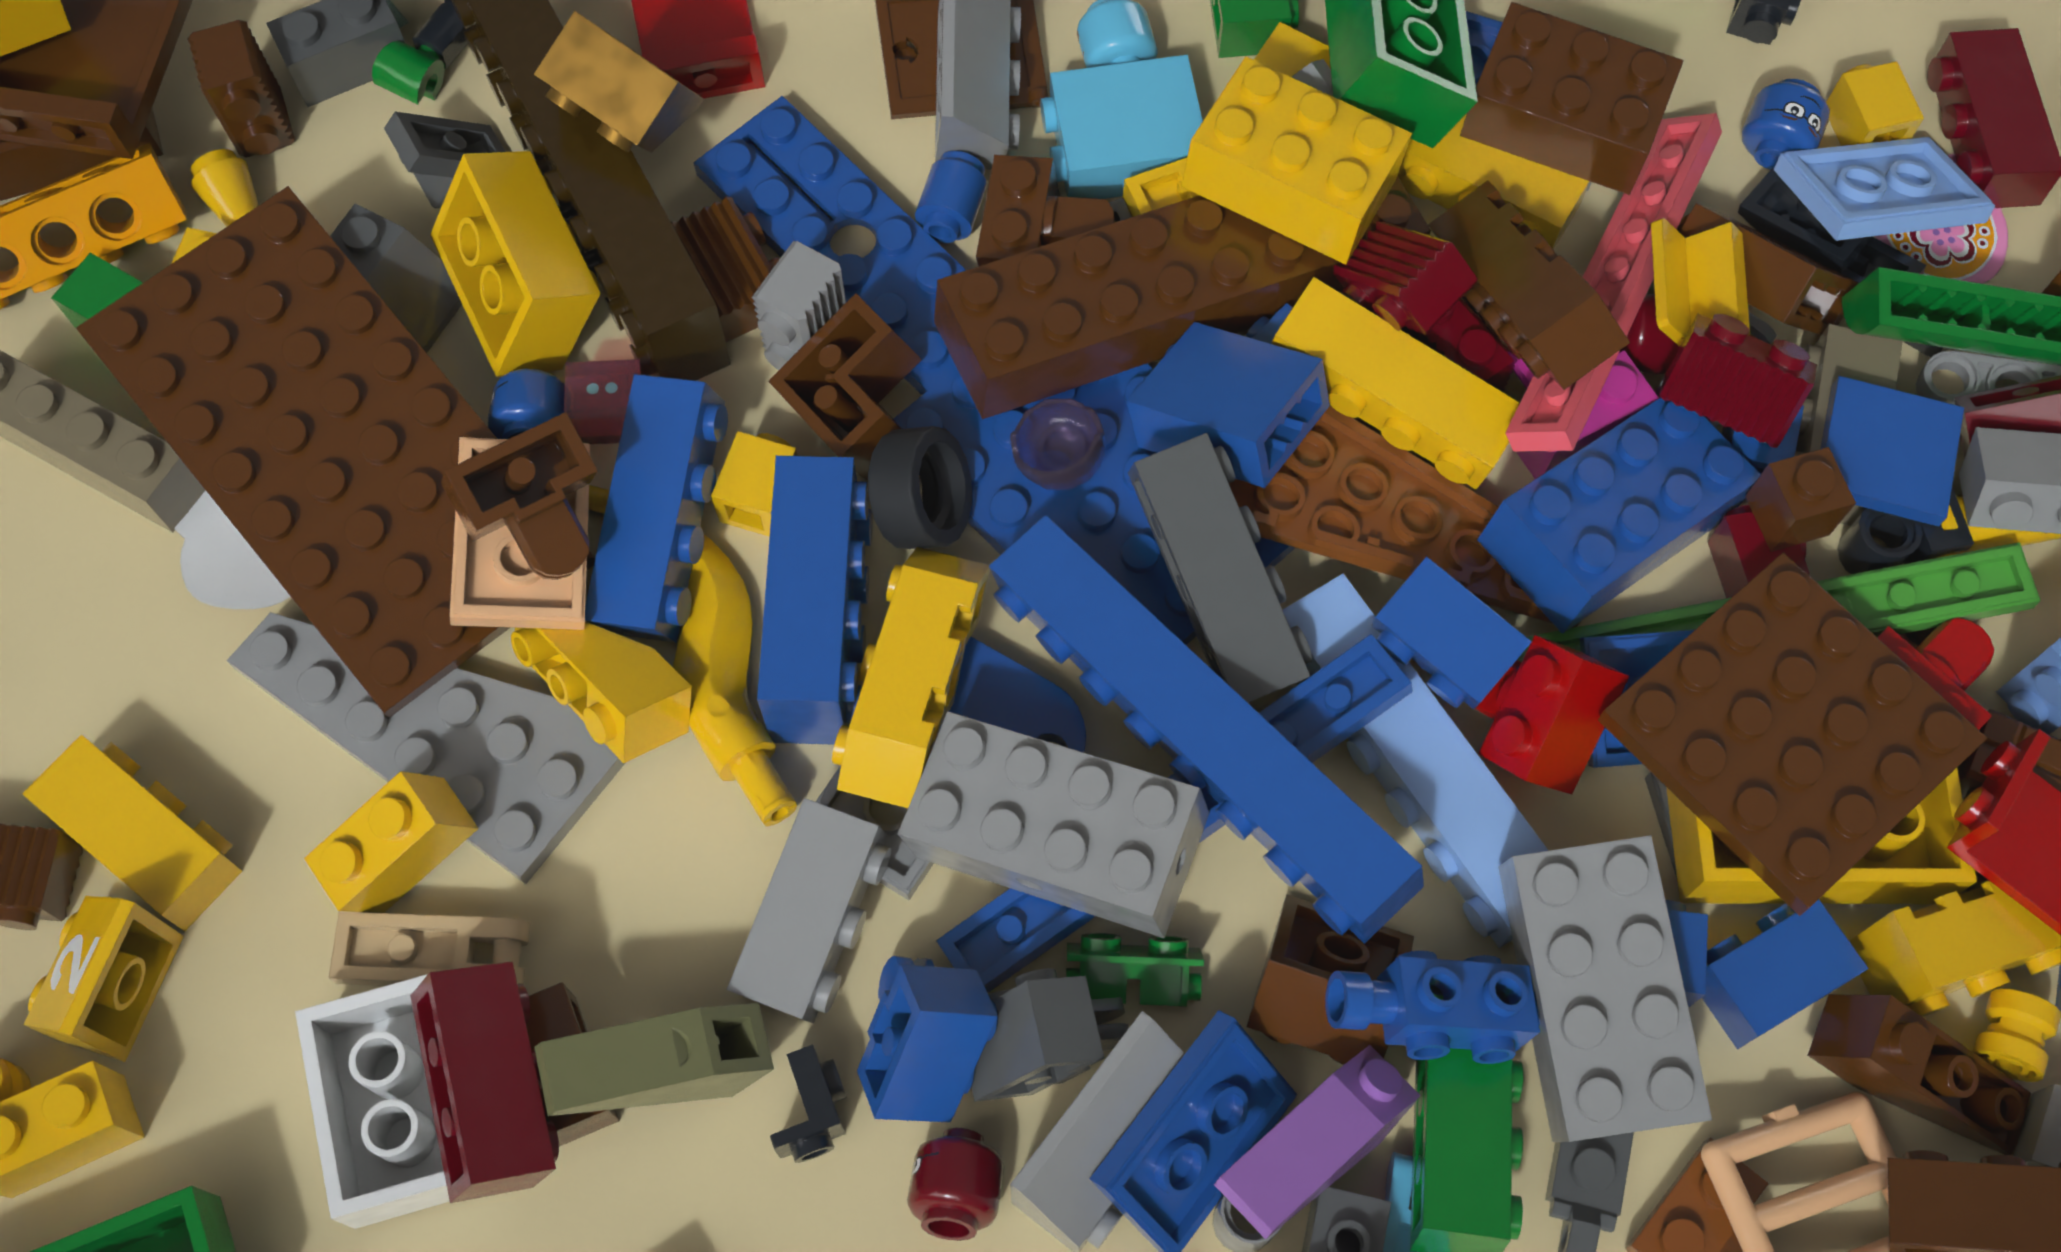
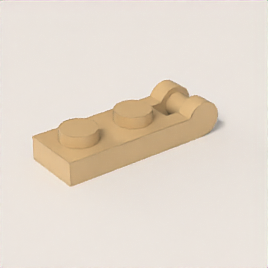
M338 912L328 978L335 984L387 986L429 974V972L489 965L474 963L476 943L494 944L492 964L513 961L517 984H524L525 969L519 967L521 947L528 945L531 924L520 919L499 917Z

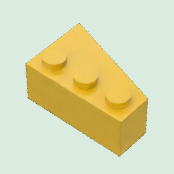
M1986 881L1981 884L1982 887L1960 895L1957 891L1941 895L1934 899L1935 904L1914 912L1911 911L1909 906L1894 910L1852 938L1849 942L1869 968L1861 973L1860 976L1870 995H1892L1913 1011L1925 1017L1950 1006L1946 994L1966 987L1971 998H1975L2011 983L2006 974L2007 971L2026 965L2031 976L2060 966L2061 935L1991 881Z

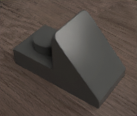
M395 111L384 127L399 154L401 162L405 165L408 172L415 175L431 206L434 208H441L463 154L506 152L490 125Z

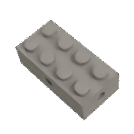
M947 711L898 835L919 859L1165 938L1210 813L1199 787Z
M1652 835L1512 856L1498 866L1517 965H1529L1533 991L1537 999L1540 1033L1532 1041L1552 1142H1572L1711 1121V1111Z

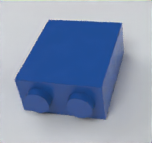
M1193 322L1181 338L1168 348L1163 359L1145 380L1133 389L1126 401L1138 447L1158 453L1207 433L1213 448L1221 445L1226 451L1234 470L1235 479L1262 488L1268 485L1330 406L1323 359L1197 322Z

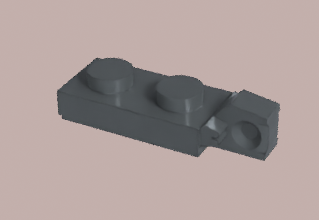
M1634 1132L1572 1142H1555L1545 1200L1550 1201L1549 1216L1563 1220L1558 1252H1596L1600 1230L1610 1233L1614 1232L1617 1217L1621 1215Z

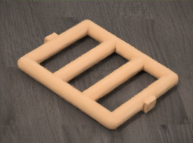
M1852 1092L1800 1111L1797 1110L1795 1104L1762 1116L1764 1123L1710 1141L1701 1150V1159L1743 1252H1775L1767 1232L1878 1191H1882L1888 1204L1887 1157L1897 1158L1869 1098L1860 1092ZM1850 1124L1868 1164L1756 1205L1753 1204L1736 1167L1737 1163ZM1889 1236L1847 1252H1890Z

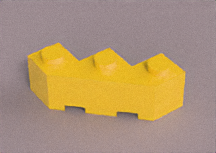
M916 547L903 565L895 564L886 593V601L890 602L877 644L869 643L865 650L859 676L860 681L864 683L850 725H842L835 740L832 763L841 766L837 790L904 808L909 807L938 736L940 726L947 711L949 712L954 703L965 646L979 623L990 570L989 565Z

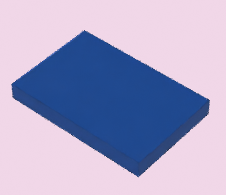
M1218 1010L1089 1179L1159 1252H1181L1223 1196L1214 1185L1216 1181L1273 1129L1294 1101L1297 1093L1238 1021Z

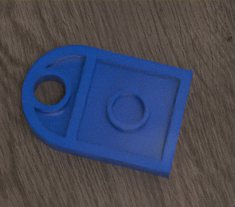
M970 637L965 646L955 699L949 712L1047 742H1055L1061 746L1085 753V723L1077 704L1069 694L1051 681L977 639Z

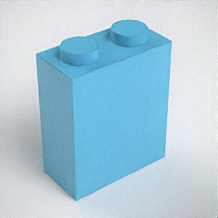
M1188 54L1050 73V97L1040 98L1044 132H1054L1057 146L1050 147V158H1053L1057 182L1064 181L1067 197L1107 199L1123 196L1124 179L1187 158L1191 139L1203 122Z

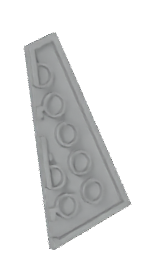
M270 612L227 659V662L236 671L386 782H389L400 771L445 778L479 828L466 841L524 884H527L624 766L621 760L605 744H598L593 740L586 729L584 721L568 705H561L553 696L459 668L454 669L388 719L314 625Z

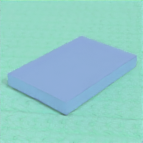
M1930 137L1780 153L1774 168L1777 175L1836 241L1987 223L1995 207L1986 194Z

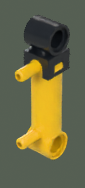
M1952 487L1948 515L1939 527L1866 508L1840 538L1837 550L1839 560L1844 569L1850 574L1898 566L1903 563L1909 564L2020 542L2021 546L2061 539V534L1968 526L1963 494L1955 495ZM1871 535L1882 539L1888 548L1877 544Z

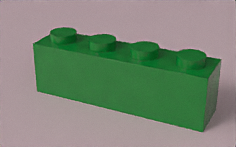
M1433 994V995H1434L1435 997H1437L1438 999H1443V998H1444L1443 995H1435V994ZM1450 1048V1053L1444 1057L1432 1060H1416L1415 1090L1421 1096L1414 1103L1410 1251L1503 1252L1511 1239L1517 1240L1519 1238L1522 1227L1523 1204L1521 1196L1512 1195V1170L1517 1171L1520 1167L1523 1151V1133L1520 1127L1512 1126V1103L1517 1104L1522 1093L1523 1065L1521 1061H1513L1511 1059L1502 1063L1481 1064L1473 1061L1471 1050Z

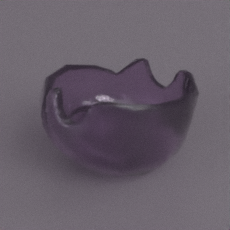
M1070 398L1045 399L1025 411L1015 430L1010 434V442L1014 463L1026 479L1045 490H1072L1090 481L1101 467L1105 455L1106 435L1101 421L1093 408L1084 406L1082 403Z

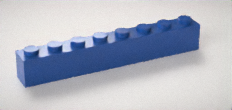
M1047 515L1042 517L989 565L999 587L993 595L1000 606L1018 623L1027 617L1040 630L1036 634L1037 640L1057 662L1062 664L1069 658L1084 672L1079 676L1081 683L1099 703L1107 706L1113 700L1128 715L1123 722L1141 744L1149 750L1158 744L1174 759L1169 764V767L1181 782L1199 787L1200 790L1204 788L1220 804L1215 811L1236 836L1245 840L1251 834L1268 850L1263 856L1264 860L1281 880L1290 887H1293L1300 881L1318 898L1312 904L1314 909L1338 934L1343 935L1350 929L1365 944L1424 887L1422 865Z

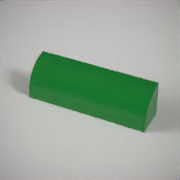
M1878 267L1842 297L1845 321L1848 327L1856 334L2061 366L2060 296Z

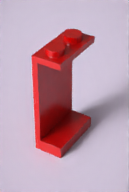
M631 0L642 52L641 56L703 99L765 87L758 45L746 0Z
M2038 729L2016 745L2009 741L2003 742L1985 760L1980 772L1987 777L1982 786L1971 792L1956 810L1954 818L1960 822V825L1946 848L2061 935V792L2032 771L2051 738L2041 729Z

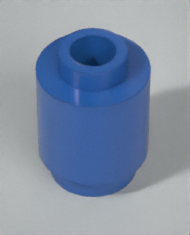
M947 151L942 154L940 160L932 164L915 212V219L923 228V231L928 233L935 241L951 243L955 240L965 239L971 234L987 187V181L984 177L985 167L979 159L966 152Z

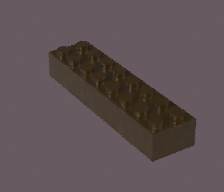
M451 0L464 28L472 27L463 32L477 63H483L488 71L486 77L499 105L507 107L511 115L509 117L510 123L523 150L529 149L542 175L545 176L565 222L573 229L574 235L582 249L580 252L588 269L593 271L598 284H601L607 296L604 299L615 324L620 331L625 329L632 343L629 346L641 373L646 376L655 374L656 377L696 381L731 365L716 303L631 149L627 153L596 131L602 121L585 109L581 111L578 117H575L545 97L551 86L534 75L564 28L549 0Z

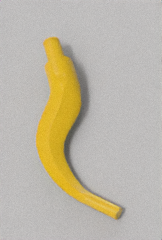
M589 485L588 510L605 514L609 490ZM704 534L702 555L699 561L692 565L688 584L692 599L691 611L677 645L673 668L692 686L689 726L702 750L722 781L736 780L759 818L768 827L788 818L795 812L797 805L770 761V758L775 753L776 745L759 720L748 698L746 682L751 652L753 621L751 602L745 583L730 559Z

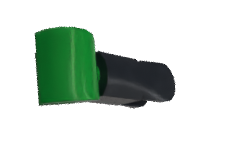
M444 0V3L437 8L412 38L415 47L401 41H394L382 48L373 64L372 79L374 84L417 105L423 96L435 101L443 84L445 69L450 66L468 44L463 32L472 28H464L451 0Z

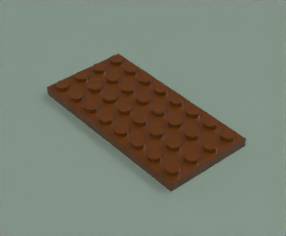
M289 186L76 327L78 332L388 719L511 628L450 625L455 508L441 484L444 470L458 464L459 437L497 439L496 436ZM590 550L587 555L586 571L594 566L595 556Z

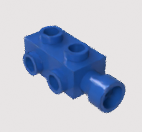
M1411 951L1397 956L1395 961L1377 977V980H1371L1370 976L1365 972L1337 970L1330 976L1326 988L1325 1009L1331 1027L1335 1029L1365 1030L1370 1023L1383 1024L1385 1044L1406 1046L1407 1056L1415 1060L1441 1058L1449 1054L1450 1048L1471 1050L1473 1061L1477 1063H1502L1513 1059L1517 1050L1540 1033L1537 999L1533 991L1529 965L1502 964L1501 959L1496 956L1480 955L1460 961L1437 959V955L1430 951ZM1433 994H1435V995H1443L1444 998H1443V999H1438V998L1435 997Z

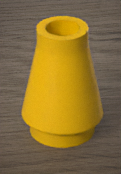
M217 149L200 156L191 165L190 172L193 176L191 181L192 189L226 227L259 206L247 162L237 158L232 150Z

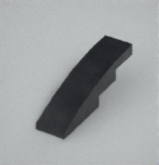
M1774 168L1769 171L1739 205L1738 214L1755 230L1859 283L1878 267L1924 274L1926 264L1873 236L1836 241L1777 175ZM1903 341L1930 358L1937 353L1948 350V348Z

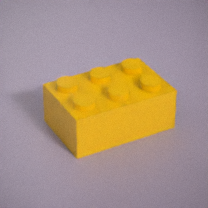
M1245 56L1191 139L1181 187L1346 265L1396 181L1412 133Z
M531 151L463 154L430 233L433 243L496 377L503 376L513 370L525 368L543 371L562 370L601 294L597 278L593 271L588 269L575 242L573 229L565 222L552 196V190L545 176L542 175Z

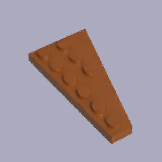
M1331 405L1265 488L1238 479L1229 484L1238 507L1247 505L1251 510L1258 525L1261 538L1404 580L1408 579L1427 556L1485 604L1552 623L1477 540L1499 506L1464 485L1446 479L1436 468L1408 451L1394 447L1383 436L1355 419L1339 413ZM1581 621L1572 628L1577 627L1581 623Z

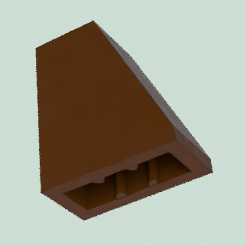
M1698 203L1695 204L1691 213L1681 219L1677 231L1685 238L1732 222L1742 232L1747 300L1749 305L1784 324L1822 335L1829 324L1839 325L1844 316L1842 297L1858 285L1859 282L1719 211Z

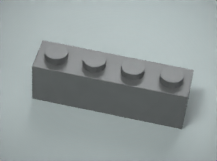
M1205 433L1134 462L1128 471V475L1209 667L1247 703L1310 677L1306 667L1307 663L1312 662V654L1308 642L1297 625L1289 627L1280 606L1281 603L1286 601L1284 586L1272 565L1265 568L1255 547V543L1261 541L1260 531L1248 506L1238 507L1229 486L1230 483L1235 482V474L1224 448L1221 445L1213 448L1208 434Z

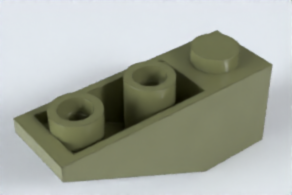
M759 1003L699 1007L543 1041L534 1047L548 1116L733 1097L774 1070Z

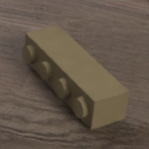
M0 350V436L173 533L175 531L174 528L201 497L205 489L165 440Z

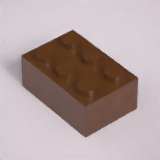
M1511 2L1476 86L1478 102L1467 113L1460 136L1630 195L1649 155L1684 60Z

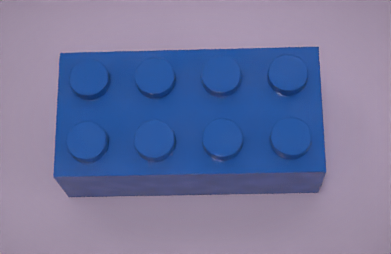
M1660 397L1504 499L1477 540L1563 634L1719 525L1726 513L1739 507L1745 500V496L1761 474L1704 416H1699L1695 411H1688L1683 406H1676L1672 401H1664Z
M776 455L757 701L768 734L774 743L834 745L840 727L842 725L849 726L862 689V685H858L857 663H862L866 650L865 625H861V604H868L869 567L865 566V546H871L873 516L872 509L868 508V482L857 481L854 457Z

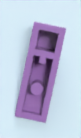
M1369 1045L1331 1074L1223 1173L1214 1185L1266 1240L1375 1149L1421 1095L1400 1075L1393 1065L1387 1062Z

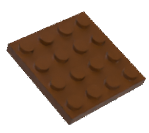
M1784 552L1609 705L1598 718V721L1799 916L1822 897L1987 739L1983 733Z

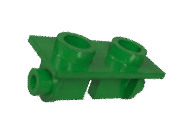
M1085 933L1081 935V943L1067 942V961H1079L1080 969L1066 968V977L1086 976L1091 1000L1122 997L1123 1004H1126L1127 979H1140V1005L1187 1007L1188 1000L1201 1001V973H1189V966H1204V958L1200 948L1189 947L1188 938L1165 935V938L1151 936L1148 940V946L1121 945L1122 937L1120 935Z

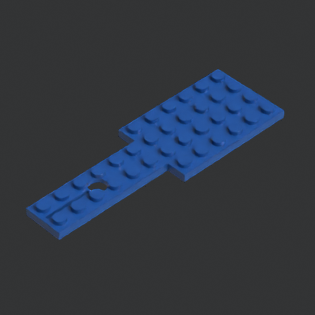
M783 96L779 97L693 162L696 175L721 200L725 197H732L742 215L750 211L755 215L765 236L766 244L780 257H782L793 241H798L838 262L841 268L846 302L857 293L922 359L904 377L922 396L893 419L903 429L926 426L946 428L958 440L967 458L972 482V505L968 523L1000 555L1042 517L1047 515L1185 645L1196 637L1128 475V471L1134 462L1156 453L1137 446L1126 402L1133 389L1139 383H1142L1153 370L1148 363L982 420L934 323L937 280L966 271V269L928 233L924 232L906 212ZM754 144H755L772 162H774L797 186H795L772 162H770V161L754 146ZM798 187H800L823 211H825L833 219V221L823 211H821ZM860 225L866 227L875 235L876 244L873 250L862 258L855 254L838 256L830 247L831 239L839 229L845 226ZM1261 538L1260 542L1255 543L1264 568L1270 565L1275 567L1295 549V547Z

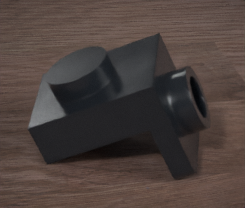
M813 1044L786 1054L809 1120L770 1135L777 1155L780 1158L793 1155L795 1163L805 1162L830 1152L835 1148L832 1139L845 1135L835 1102L847 1098L834 1059L821 1063Z

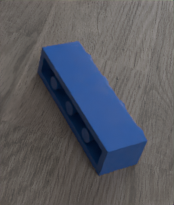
M637 374L633 376L585 605V621L619 635L677 643L680 626L685 625L691 611L692 599L688 584L692 565L699 561L703 551L704 534L700 525L704 505L712 499L711 494L716 485V472L712 466L717 442H721L724 439L728 427V412L725 401L706 382Z

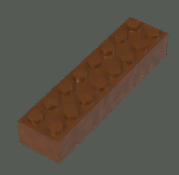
M1398 175L1362 239H1367L1368 230H1376L1377 222H1387L1430 235L1431 230ZM1199 195L938 279L934 323L983 420L1162 359L1168 348L1181 338L1193 322L1231 333L1250 329L1262 316L1271 319L1286 303L1293 308L1313 277L1340 293L1344 287L1333 274L1334 265H1342V263Z

